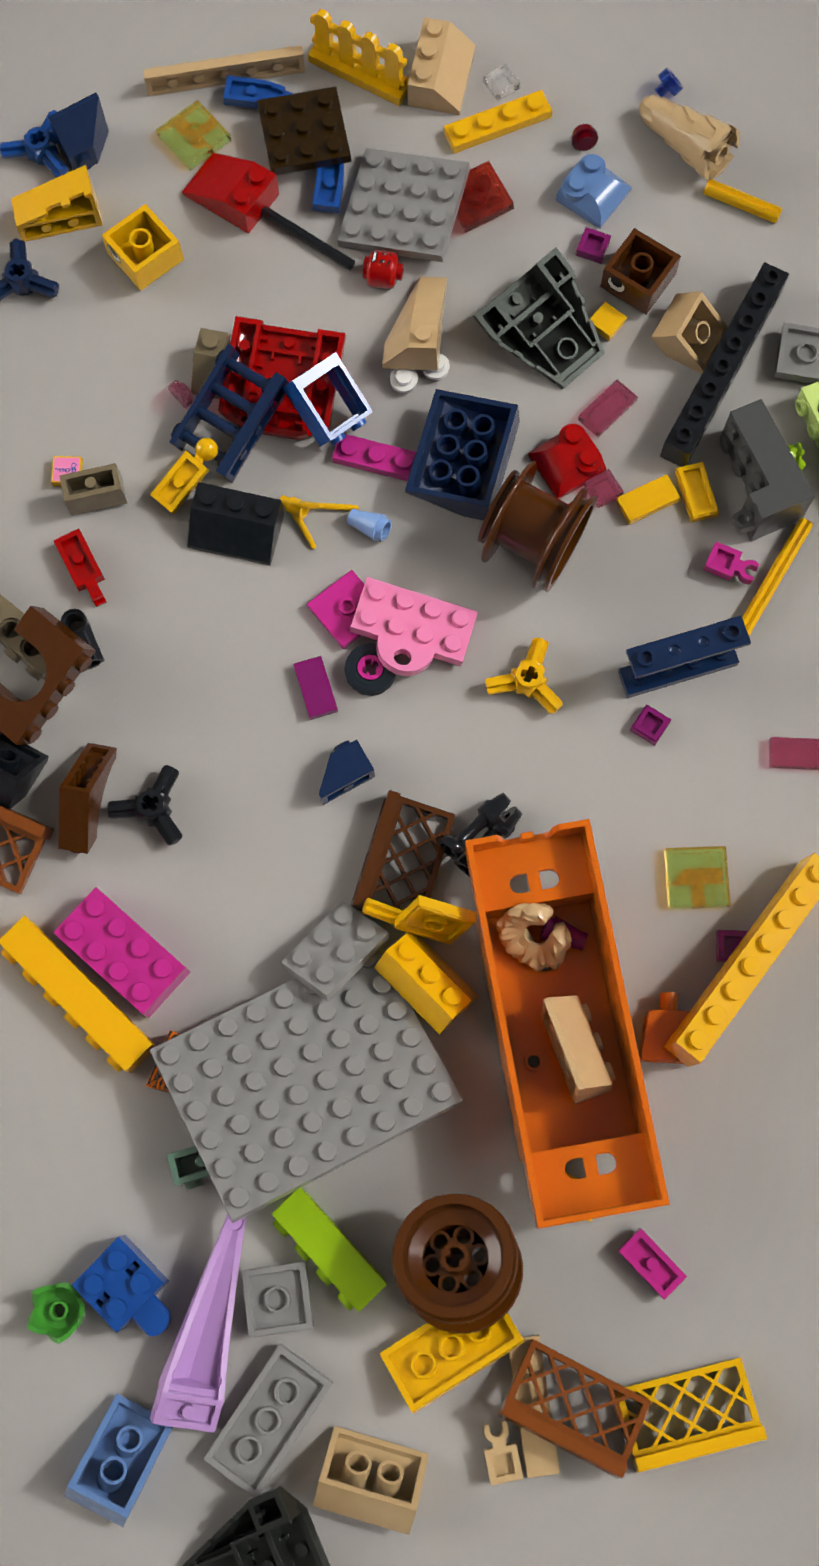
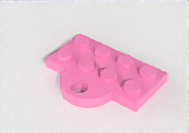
M367 577L350 632L377 640V656L382 665L390 672L401 676H413L428 668L433 658L461 667L478 612ZM404 654L409 658L410 662L406 665H400L394 660V656Z

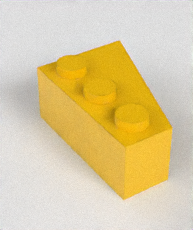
M86 165L11 198L16 227L21 239L25 242L103 225L97 197Z

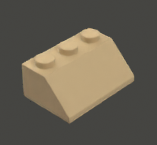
M424 17L408 81V106L460 115L476 45L449 21Z
M578 995L543 999L541 1017L574 1104L610 1092L613 1086L612 1081L615 1080L614 1071L609 1062L604 1063L600 1053V1051L604 1050L599 1034L597 1032L592 1033L589 1025L592 1017L587 1004H581Z
M334 1426L313 1506L409 1535L417 1511L429 1454Z

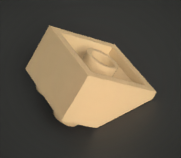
M702 291L678 293L675 295L651 338L665 356L699 373H703L728 326Z

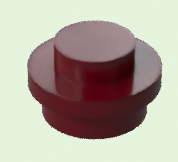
M589 124L578 125L571 136L572 146L578 151L590 150L598 142L597 131Z

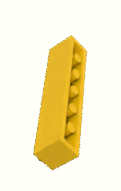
M24 915L0 938V945L4 948L0 953L12 965L18 962L25 969L21 974L33 986L39 983L46 992L43 994V997L55 1008L60 1005L67 1012L63 1017L75 1029L81 1026L88 1033L85 1039L97 1051L102 1047L110 1055L106 1060L116 1071L120 1073L123 1069L128 1073H132L150 1054V1049L156 1047V1044L31 919Z

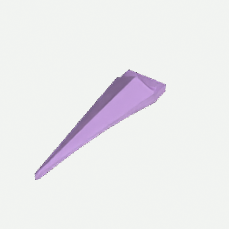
M227 1214L158 1381L159 1388L150 1415L152 1424L215 1433L224 1402L233 1309L246 1217L232 1223L229 1215Z

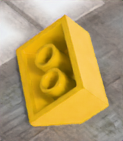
M407 933L385 951L374 967L438 1034L442 1033L480 997L420 936Z

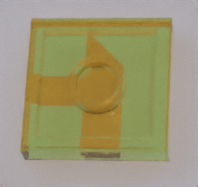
M198 100L156 129L157 136L190 171L209 158L213 152L216 153L232 141L231 134Z
M726 846L665 848L668 909L722 908L731 906Z

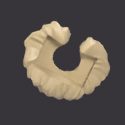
M545 903L518 904L507 910L496 925L498 926L496 929L499 932L500 943L505 946L506 953L511 954L513 958H518L519 963H526L528 966L533 967L534 971L551 967L553 970L557 969L564 961L567 950L571 948L570 942H572V937L565 922H557L545 942L535 943L534 937L531 936L526 927L530 925H545L553 915V910L550 905Z

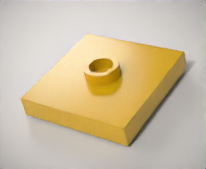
M419 895L396 917L394 928L450 945L476 923L477 912Z

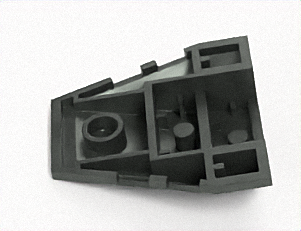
M556 247L473 317L491 340L563 389L605 353L592 320L590 321L584 306L586 304L584 296L580 295L575 272Z
M279 1486L251 1498L182 1566H330L307 1507Z

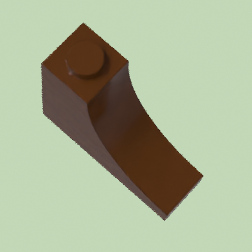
M87 743L60 785L58 849L69 850L73 853H89L97 839L102 797L110 770L116 759L117 748Z

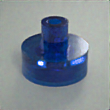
M668 67L658 75L662 83L655 91L661 98L668 91L673 96H676L683 89L678 78Z

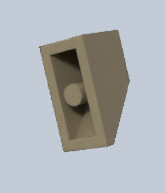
M200 328L193 356L192 394L198 395L216 365L217 355L230 344L228 333Z

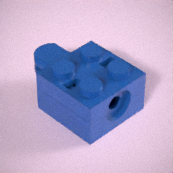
M126 1235L118 1236L72 1284L116 1333L123 1330L132 1320L148 1336H156L163 1333L171 1324L172 1315L170 1310L156 1297L169 1280Z

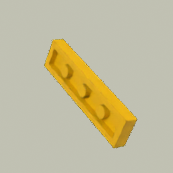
M539 90L444 125V134L455 154L552 118V109L543 91Z

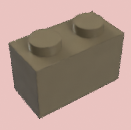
M116 463L59 475L64 502L71 515L127 504L123 479Z

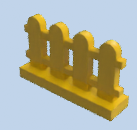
M319 9L316 14L313 13L310 17V23L315 25V33L312 36V42L315 44L308 53V62L400 106L408 94L409 77L403 75V68L407 64V58L403 57L401 48L394 43H390L387 48L380 46L377 36L372 32H366L363 37L357 35L355 27L347 20H343L340 25L332 23L331 15L324 9ZM333 34L338 36V43L334 41ZM356 45L361 47V54L357 53ZM380 57L385 59V66L380 64Z

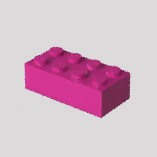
M97 887L90 892L53 932L139 1012L148 1018L191 973Z

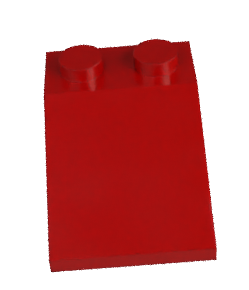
M213 152L184 188L182 194L249 234L261 219L262 209L265 206L270 207L278 197L279 188L277 174L260 164Z

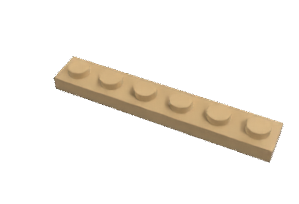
M301 45L143 69L149 96L226 85L227 75L265 79L305 72Z

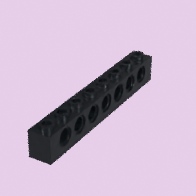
M766 262L763 263L667 436L660 454L661 458L680 467L686 466L689 463L779 299L789 273Z

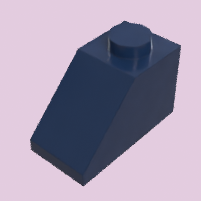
M357 739L351 743L349 740L340 743L334 748V752L330 754L319 790V797L323 805L375 777L374 768Z

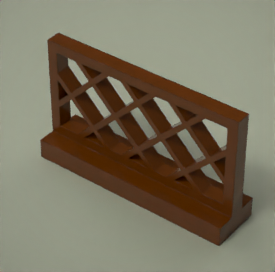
M389 790L384 797L350 906L358 911H362L365 900L367 898L373 899L374 894L383 889L387 891L393 903L390 906L400 910V904L412 898L415 900L422 893H424L425 897L430 898L444 854L436 838L450 835L456 814L400 796L401 793ZM402 805L413 808L419 819L405 826L400 817ZM422 812L428 813V815L423 816ZM433 816L446 819L444 830L436 835H433L426 822L427 819ZM398 822L400 829L394 831ZM422 823L429 838L415 845L407 829ZM403 832L410 848L396 854L391 845V840L393 836ZM431 841L437 853L434 860L425 864L417 848ZM389 850L392 857L386 859ZM413 851L420 867L406 873L399 857ZM394 860L402 876L387 883L382 873L383 865ZM433 864L431 873H429L427 867ZM423 870L428 880L427 886L416 892L408 876ZM380 878L383 885L377 888ZM404 879L412 895L397 902L389 886Z

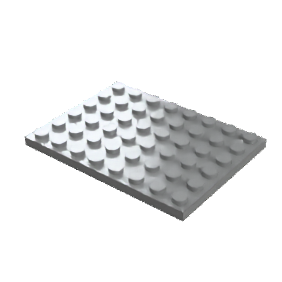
M380 950L361 967L329 1002L295 978L150 1049L157 1068L232 1223L462 1104L463 1098L411 1005L374 968L382 957Z

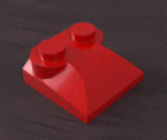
M578 424L565 425L558 435L528 453V457L531 461L537 463L538 472L558 499L606 473L607 469L600 451L585 429Z

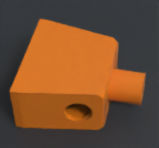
M660 993V1010H648L645 1013L639 1047L640 1062L684 1064L664 1047L689 1013V1011H679L678 993Z

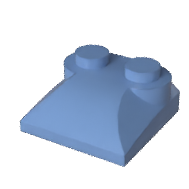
M588 154L580 159L564 179L556 195V201L596 227L601 228L631 191V186L607 169L602 157L596 154Z

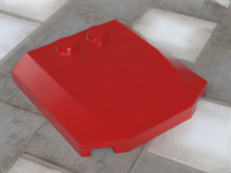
M235 316L230 345L240 354L237 359L238 362L267 379L272 378L274 373L277 372L290 383L335 352L342 361L346 333L318 329L317 333L264 325L263 320ZM230 371L222 384L251 403L258 402L262 395L261 388L233 371ZM325 373L304 387L303 391L329 430L337 390ZM287 394L262 433L264 435L295 440L313 436ZM220 397L218 405L219 414L237 427H242L248 418L247 413Z

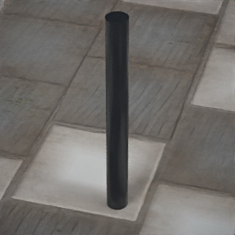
M265 206L262 209L261 216L349 271L354 267L355 260L269 207Z

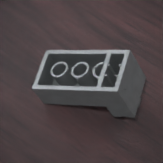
M762 399L730 411L720 436V445L722 450L731 457L733 470L738 477L742 478L746 485L745 491L748 496L742 510L733 514L731 521L738 533L747 532L749 540L754 541L798 522L800 518L804 517L815 495Z

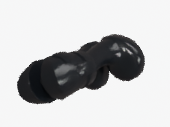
M501 793L491 800H486L478 808L479 815L460 833L454 836L444 835L438 842L443 852L451 859L456 860L454 864L468 877L470 876L466 854L464 853L465 840L473 839L485 827L488 830L482 837L499 835L506 839L515 831V825L522 816V812L516 806L511 807L499 816L511 802L505 793Z

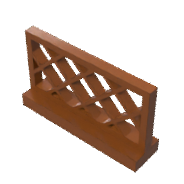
M0 805V826L5 827L9 838L0 843V848L11 844L16 858L5 864H1L0 861V886L22 894L46 839L50 840L54 828ZM12 831H14V832H16V833H18V834H20V835L14 837ZM26 837L35 841L36 843L31 853L21 857L16 841ZM18 864L21 875L15 885L7 881L3 869Z
M531 1339L506 1399L502 1402L497 1415L607 1474L623 1479L628 1467L626 1465L652 1401ZM535 1349L547 1355L551 1370L537 1375L534 1374L530 1361ZM554 1359L565 1365L556 1367ZM570 1367L577 1371L581 1385L565 1391L558 1371ZM528 1369L530 1377L523 1379L524 1374ZM553 1373L560 1393L543 1399L536 1379ZM584 1375L593 1379V1381L586 1383ZM532 1381L538 1401L526 1405L515 1399L514 1397L519 1386ZM596 1383L603 1384L608 1390L611 1401L594 1406L588 1386ZM583 1389L589 1409L573 1414L566 1394ZM614 1391L622 1394L623 1396L616 1398ZM562 1397L568 1417L556 1421L549 1417L544 1402ZM629 1398L641 1404L636 1418L624 1422L617 1402ZM540 1404L542 1413L532 1407ZM613 1404L619 1424L603 1430L596 1410ZM591 1412L598 1432L584 1436L579 1433L574 1418ZM570 1420L572 1429L562 1423ZM633 1424L630 1433H628L626 1426ZM621 1428L626 1441L621 1455L609 1449L604 1434ZM600 1436L602 1445L592 1439Z

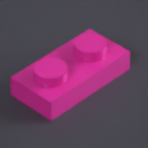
M641 1228L617 1250L664 1300L687 1277Z

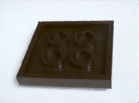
M336 86L257 100L270 171L281 175L351 162V154Z

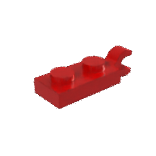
M78 528L53 540L78 591L80 592L87 588L96 607L106 603L107 601L97 584L105 580L80 529Z

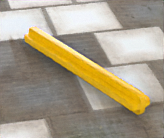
M805 518L798 520L742 616L749 636L813 527L811 521Z

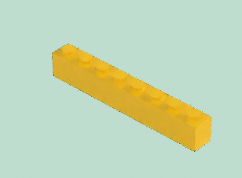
M816 853L799 861L664 1045L669 1052L687 1067L699 1064L704 1060L818 902L819 856Z

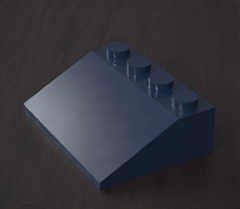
M436 389L405 492L463 517L484 521L494 498L502 486L520 423L518 405Z

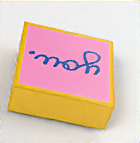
M53 456L52 485L61 487L59 475L82 471V457Z

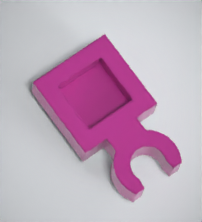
M716 541L703 570L728 581L731 580L734 574L738 576L742 583L750 585L754 577L746 574L745 570L751 569L756 572L760 564L754 560H740L743 552Z

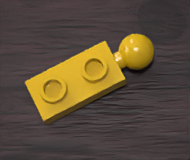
M200 439L196 444V454L194 456L185 451L150 494L172 514L177 512L197 487L198 482H201L210 471L203 463L204 461L213 460L217 456L218 446L213 439Z

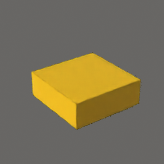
M604 302L590 318V321H593L597 333L610 341L625 324L627 317L607 302Z

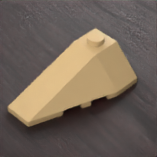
M419 277L385 341L383 369L438 370L447 277Z

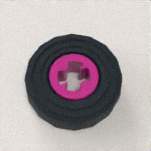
M374 643L359 645L350 652L346 659L344 668L346 680L353 690L362 695L374 696L382 694L391 687L396 679V674L390 672L380 662L377 656L376 644ZM371 663L372 667L374 665L378 666L375 669L376 674L369 675V672L367 674L364 673L367 664Z

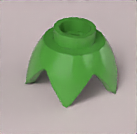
M65 1282L35 1289L32 1292L34 1309L29 1316L27 1329L37 1334L48 1335L57 1344L68 1339L82 1324L85 1316V1305L79 1292L72 1285ZM58 1304L63 1305L65 1308V1313L62 1317L57 1316L55 1313V1307Z

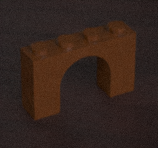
M36 606L28 608L14 630L32 644L43 656L46 664L45 683L36 696L26 701L19 699L0 683V732L16 745H29L40 737L42 733L41 728L47 720L57 713L59 708L57 705L64 696H67L74 689V681L81 672H84L92 662L91 657L96 651L45 608Z

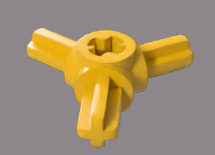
M540 637L533 638L526 660H521L519 667L512 668L510 674L485 679L488 695L515 690L516 695L522 694L529 699L534 697L549 714L556 713L562 707L563 702L546 685L548 679L544 676L545 667L542 665L549 646L548 641ZM527 675L533 677L530 683L524 681Z

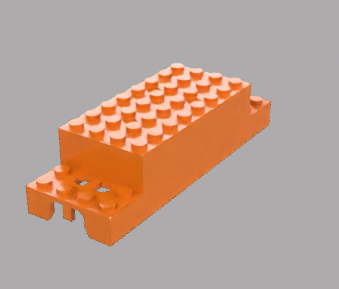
M590 819L558 824L552 827L550 831L534 835L533 831L520 833L518 838L502 839V836L493 835L465 840L464 849L475 902V912H477L475 924L520 1162L524 1163L535 1227L540 1229L670 1205ZM539 872H555L559 878L558 884L552 888L542 889ZM526 875L530 892H514L510 887L511 879L515 876ZM545 903L550 905L553 910L551 918H555V916L561 918L580 931L588 933V937L582 951L573 948L567 950L564 961L557 969L534 971L533 967L528 966L526 963H519L518 958H513L511 954L506 953L505 946L500 943L499 932L496 929L498 926L496 925L507 910L518 904ZM530 925L526 927L531 936L534 937L535 943L545 942L540 940L543 925ZM578 995L581 1004H587L592 1017V1021L589 1022L592 1033L597 1032L603 1044L604 1050L601 1051L604 1063L609 1062L614 1071L615 1080L612 1081L613 1086L610 1092L574 1104L541 1017L543 999L549 997ZM532 1055L537 1056L540 1060V1064L536 1068L528 1065V1058ZM604 1153L612 1155L616 1161L615 1169L610 1173L599 1175L595 1155ZM582 1158L586 1177L579 1179L568 1177L565 1172V1166L569 1160Z

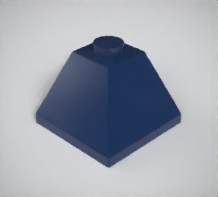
M95 92L48 117L59 151L72 171L84 165L89 170L92 166L99 163L109 133L99 96Z

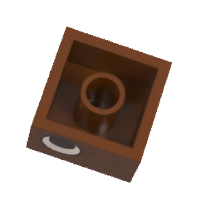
M634 228L605 266L600 287L647 315L676 275L681 256Z

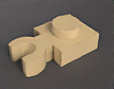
M505 1419L501 1420L502 1432L499 1435H493L490 1432L489 1424L484 1423L485 1437L493 1446L484 1449L491 1486L524 1479L516 1442L506 1444L509 1427Z

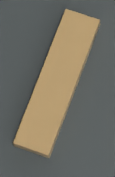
M539 1334L523 1336L522 1338L525 1342L509 1352L513 1380L531 1339L540 1342ZM535 1349L530 1362L534 1374L537 1375L545 1372L542 1352ZM528 1369L526 1370L523 1379L530 1377ZM546 1376L537 1378L536 1380L543 1399L549 1397ZM532 1381L519 1386L515 1399L526 1405L538 1401ZM549 1401L544 1402L548 1415L552 1418ZM540 1404L532 1407L542 1413ZM520 1427L527 1478L560 1474L556 1446Z

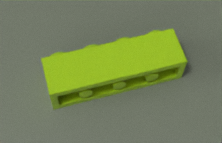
M303 1187L297 1189L272 1213L276 1219L272 1223L284 1237L290 1234L297 1242V1245L294 1246L297 1253L306 1262L310 1258L319 1267L315 1271L316 1274L327 1286L331 1283L336 1286L341 1292L337 1296L338 1299L349 1311L355 1308L359 1313L388 1284Z

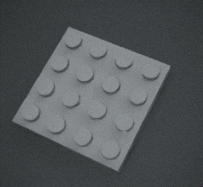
M366 148L337 238L339 247L370 252L373 250L394 252L398 256L443 262L470 172L469 162Z

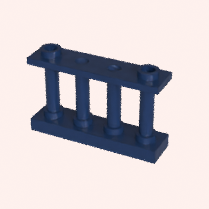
M228 344L225 350H221L217 355L216 365L183 420L173 428L169 442L181 451H183L186 444L195 448L200 438L195 436L193 432L201 419L232 438L233 443L229 450L224 453L218 450L217 456L213 460L218 462L216 471L233 482L285 397L286 393L282 387L289 382L277 372L274 373L272 378L267 379L238 362L239 352L232 345ZM230 371L262 389V395L258 402L251 403L222 385ZM216 395L247 413L248 418L242 427L237 428L207 410Z
M737 616L626 649L630 665L619 668L618 674L628 699L738 666L739 659L735 649L751 644L742 617Z

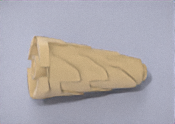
M657 95L646 96L640 103V117L644 124L664 139L663 142L680 154L681 159L695 169L701 177L708 180V177L715 179L733 159L734 155L729 152L731 146L738 149L740 142V131L733 125H728L709 114L703 115L686 105L683 107L664 96L662 98Z

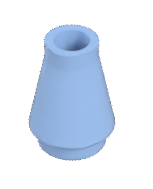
M352 509L347 518L348 525L353 526L373 541H384L388 537L392 526V521L385 514Z

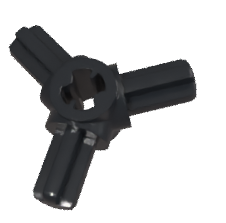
M164 765L152 788L147 787L141 794H136L135 799L108 802L107 811L109 818L137 817L138 821H146L150 827L155 826L167 845L171 846L178 843L183 836L170 817L172 810L168 805L171 798L168 795L179 776V771L172 766ZM151 802L157 806V809L151 811L147 806Z

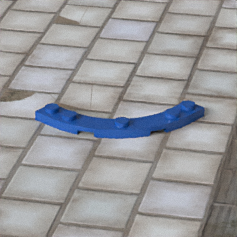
M227 75L223 101L224 105L258 109L257 100L293 93L286 91L285 86L270 81ZM344 164L317 168L312 200L313 211L339 214L344 188Z

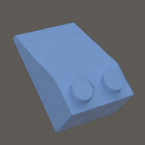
M116 1394L72 1476L64 1497L124 1527L173 1427L152 1424L150 1410Z

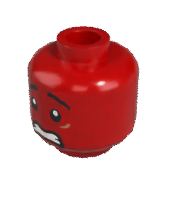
M373 250L369 256H365L363 279H367L370 287L393 289L397 280L402 281L404 264L399 263L396 253Z

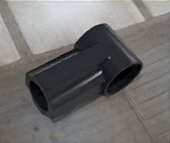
M79 609L67 610L62 615L60 622L70 628L71 623L74 621L83 622L80 629L72 631L96 650L91 657L92 662L87 669L99 666L105 660L86 615Z

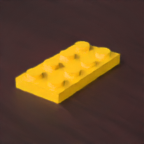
M507 1313L493 1326L480 1332L469 1334L449 1333L426 1323L379 1354L409 1409L415 1414L525 1341Z

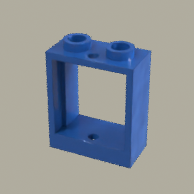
M336 352L282 387L319 446L330 442L331 446L337 444L346 437L343 433L349 428L352 431L357 430L367 423L365 417L373 412ZM325 373L352 414L351 417L331 431L328 430L303 391L304 387Z

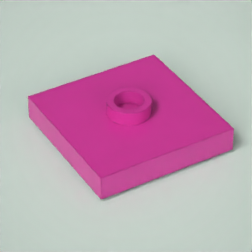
M353 570L349 571L307 603V608L343 650L362 636L350 632V627L365 585Z

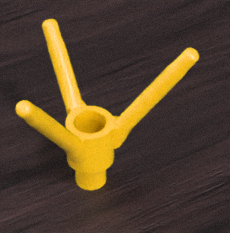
M282 495L279 499L282 500L286 511L292 514V518L298 524L311 549H315L316 544L303 521L310 509L346 511L359 509L358 505L308 502L294 496L290 498Z

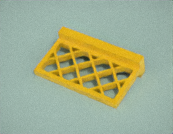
M741 1357L625 1387L633 1392H637L669 1412L660 1430L647 1421H643V1425L658 1435L651 1447L641 1450L638 1449L637 1442L635 1441L631 1452L636 1473L768 1439L764 1425H761ZM736 1367L740 1381L734 1392L717 1382L723 1369ZM717 1371L713 1379L705 1375ZM700 1376L711 1383L703 1400L686 1390L692 1377ZM686 1379L682 1387L674 1383ZM668 1384L680 1391L671 1408L654 1398L661 1385ZM714 1386L732 1396L723 1413L706 1403ZM741 1387H742V1390H743L745 1399H744L743 1397H741V1396L738 1395V1393H739ZM654 1388L651 1396L642 1391ZM615 1391L617 1398L623 1396L622 1394ZM683 1394L700 1404L692 1422L675 1412ZM735 1399L747 1405L752 1421L738 1423L727 1416ZM625 1400L618 1402L624 1422L630 1420L629 1416L634 1419L637 1415L627 1409ZM704 1407L721 1417L715 1430L710 1432L696 1425ZM672 1415L689 1425L683 1439L675 1440L664 1433ZM725 1420L732 1424V1426L721 1428ZM632 1424L626 1426L628 1433L631 1431ZM693 1428L702 1433L690 1436ZM661 1436L670 1441L657 1445Z

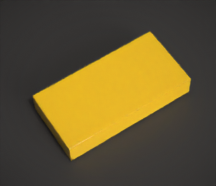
M699 462L676 468L674 473L690 523L718 517L720 512L704 463Z
M666 474L617 497L616 503L628 524L631 525L679 502L681 497Z

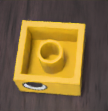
M146 204L102 234L108 255L140 291L184 260L179 240Z

